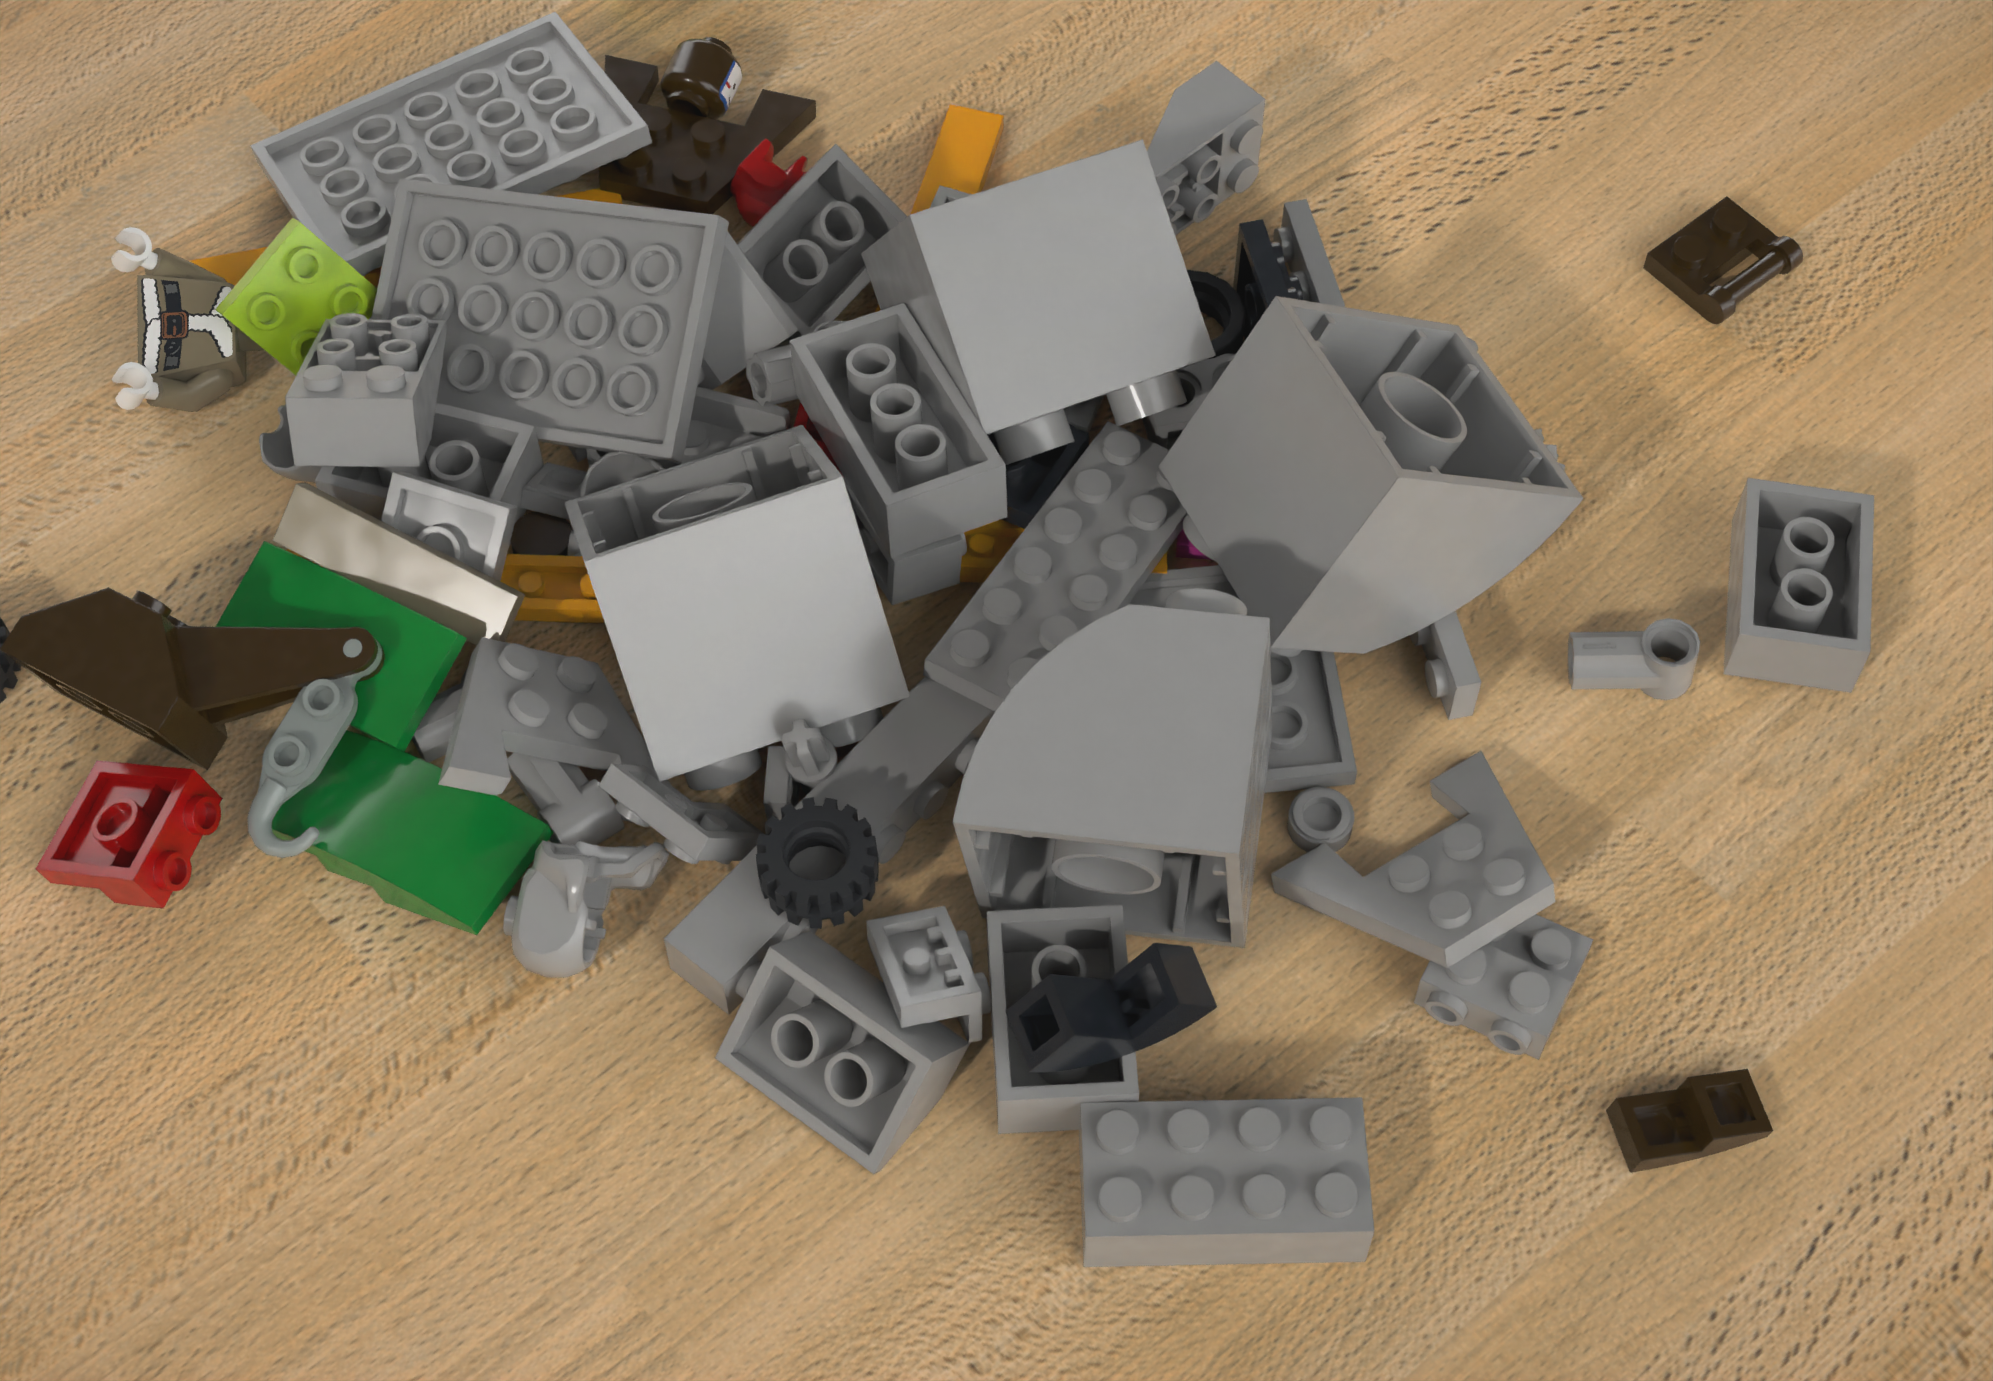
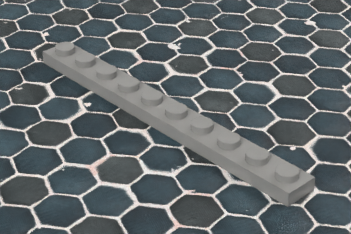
M1307 199L1284 203L1282 224L1280 228L1274 229V242L1278 241L1281 245L1284 261L1288 263L1291 272L1289 277H1298L1304 301L1345 307ZM1454 611L1410 635L1411 641L1415 646L1422 645L1427 658L1425 677L1428 690L1433 698H1441L1448 720L1473 715L1481 686L1478 671L1457 613Z

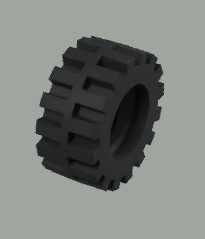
M814 797L802 799L803 808L796 810L792 803L782 807V819L779 820L771 816L765 823L766 834H759L756 854L759 883L764 898H769L771 909L778 916L786 911L788 922L799 926L802 919L805 918L809 919L810 928L822 929V920L831 919L834 927L845 923L844 913L847 911L856 917L863 911V899L871 901L875 894V882H878L879 876L876 838L872 836L871 825L864 817L858 820L857 809L849 804L841 811L838 810L836 799L825 797L823 806H815ZM815 846L834 848L846 857V863L840 872L820 880L801 878L791 871L789 864L797 853L808 847Z

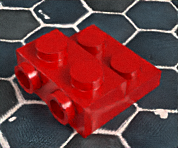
M97 760L35 869L53 884L100 889L114 903L164 909L172 892L180 891L188 884L192 872L190 859L202 836L210 835L218 828L221 820L219 804L223 798L194 769Z

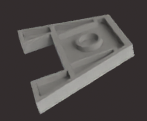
M484 637L480 639L470 657L438 785L495 796L502 794L511 780L506 751L607 771L611 763L643 765L656 773L646 742L598 663L586 661L579 657H568L528 648L517 643L511 644ZM621 815L622 820H624V821H630V820L626 819L624 816Z
M1482 751L1430 780L1432 798L1459 820L1366 876H1361L1325 843L1271 874L1274 893L1446 968H1449L1556 902L1554 883Z

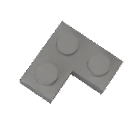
M611 763L598 785L618 801L615 808L622 816L640 826H651L666 838L663 845L671 854L691 864H698L699 861H717L722 864H730L731 861H742L757 846L759 834H764L725 803L692 802L665 780L659 782L657 774L643 765Z

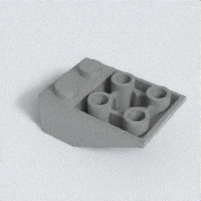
M1215 61L1174 90L1147 150L1175 236L1192 223L1204 221L1217 205L1235 192L1242 193L1247 190L1255 181L1259 172L1258 162L1263 134L1265 98L1218 61Z
M346 313L337 315L332 319H325L285 396L294 466L420 467L432 438L447 333L446 320H428L427 317L420 314H404L392 320H367L364 315L357 313Z

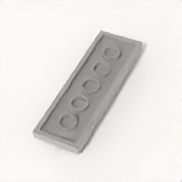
M1107 421L926 657L923 676L996 712L1013 687L1040 659L1056 646L1095 620L1127 606L1182 531L1183 520L1187 515L1181 502L1158 467L1169 450Z

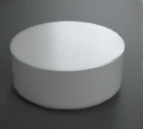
M1327 787L1306 789L1299 793L1291 803L1287 821L1288 833L1292 841L1306 852L1313 850L1323 843L1336 852L1343 848L1350 839L1354 824L1353 807L1343 794Z

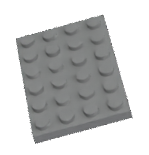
M553 12L250 146L257 163L292 217L300 221L356 271L365 276L370 271L382 266L399 178L541 194L563 183L574 181L581 175L609 162L624 158L632 152L651 144L652 139L646 122L559 15Z
M399 178L371 320H392L404 314H420L427 317L428 320H446L447 333L437 403L535 426L538 442L605 452L616 451L646 458L682 463L729 221L713 214Z

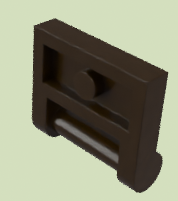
M1726 196L1648 252L1643 268L1712 324H1720L1734 314L1736 304L1777 274H1788L1803 262V253L1794 239L1788 236H1776ZM1751 254L1759 258L1723 286H1710V284Z

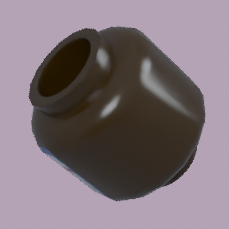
M713 37L688 39L677 46L661 79L660 86L666 99L667 107L670 110L718 119L725 115L743 75L739 62L732 55V50L723 41Z

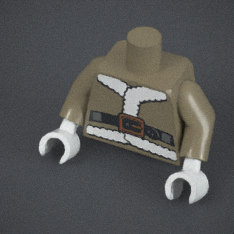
M134 227L123 229L115 239L118 243L131 247L135 255L118 250L111 257L112 264L121 272H131L142 266L145 268L146 275H137L138 363H124L112 377L113 382L125 383L132 387L121 389L115 398L116 402L122 409L126 410L135 409L143 399H146L150 406L197 412L227 393L231 387L240 386L246 382V352L263 351V349L215 310L235 285L163 249L156 248L152 251L151 240L144 231Z

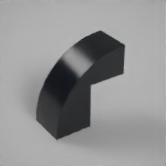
M1153 943L1109 980L1049 974L1006 1010V1014L1028 1072H1057L1107 1062L1144 1049L1192 1025L1217 1008V1005L1192 947Z

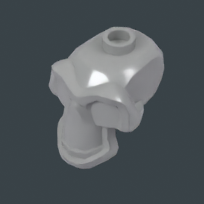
M542 840L535 851L533 867L528 869L523 877L519 896H511L506 906L503 929L505 935L511 936L513 955L527 971L546 978H567L586 970L591 966L596 957L600 940L605 939L606 929L603 928L602 914L609 903L611 891L615 888L640 891L650 888L668 861L669 853L664 845L654 842L649 846L604 847L580 840L575 845L556 844Z

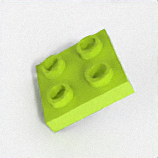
M292 217L215 310L296 376L325 319H332L337 315L346 313H357L364 315L369 320L373 313L377 288L306 226Z

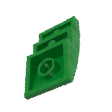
M266 541L261 545L215 626L275 628L361 627L366 629L383 647L385 660L382 669L377 675L356 683L355 692L358 697V708L349 726L402 752H405L467 640L466 637L383 595Z
M348 730L345 731L316 780L302 788L282 804L272 820V831L277 838L282 840H293L300 837L309 827H316L319 830V836L305 852L315 855L327 871L372 886L385 903L474 935H478L532 863L535 851L542 840L548 841L554 833L548 824L498 796L438 785L442 768L385 743Z

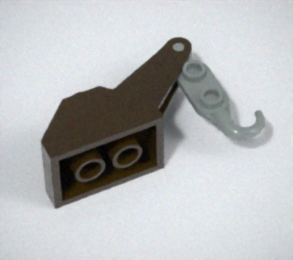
M109 587L20 617L0 648L2 652L55 692L206 770L210 768L228 738L225 723L293 702L264 750L258 793L252 801L247 816L248 833L258 849L266 855L279 858L297 856L310 848L319 836V830L316 827H309L300 837L293 840H282L273 833L272 820L282 804L302 788L316 780L357 712L358 697L355 692L356 683L374 677L383 667L385 660L383 647L366 629L361 627L188 626L170 616L172 610L144 592L137 590L131 599Z

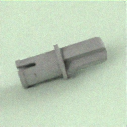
M797 719L792 721L793 731L782 734V744L786 751L785 765L787 770L800 783L803 792L807 795L818 783L825 781L833 774L837 766V753L833 743L822 736L819 727L809 728L805 719Z

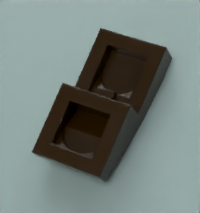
M1748 1069L1688 1077L1676 1090L1616 1098L1606 1109L1630 1173L1674 1165L1724 1152L1768 1137L1773 1132Z

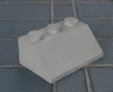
M809 931L769 947L715 1059L864 1168L876 1174L883 1169L942 1098L970 1043L939 1021L901 1028L884 983Z

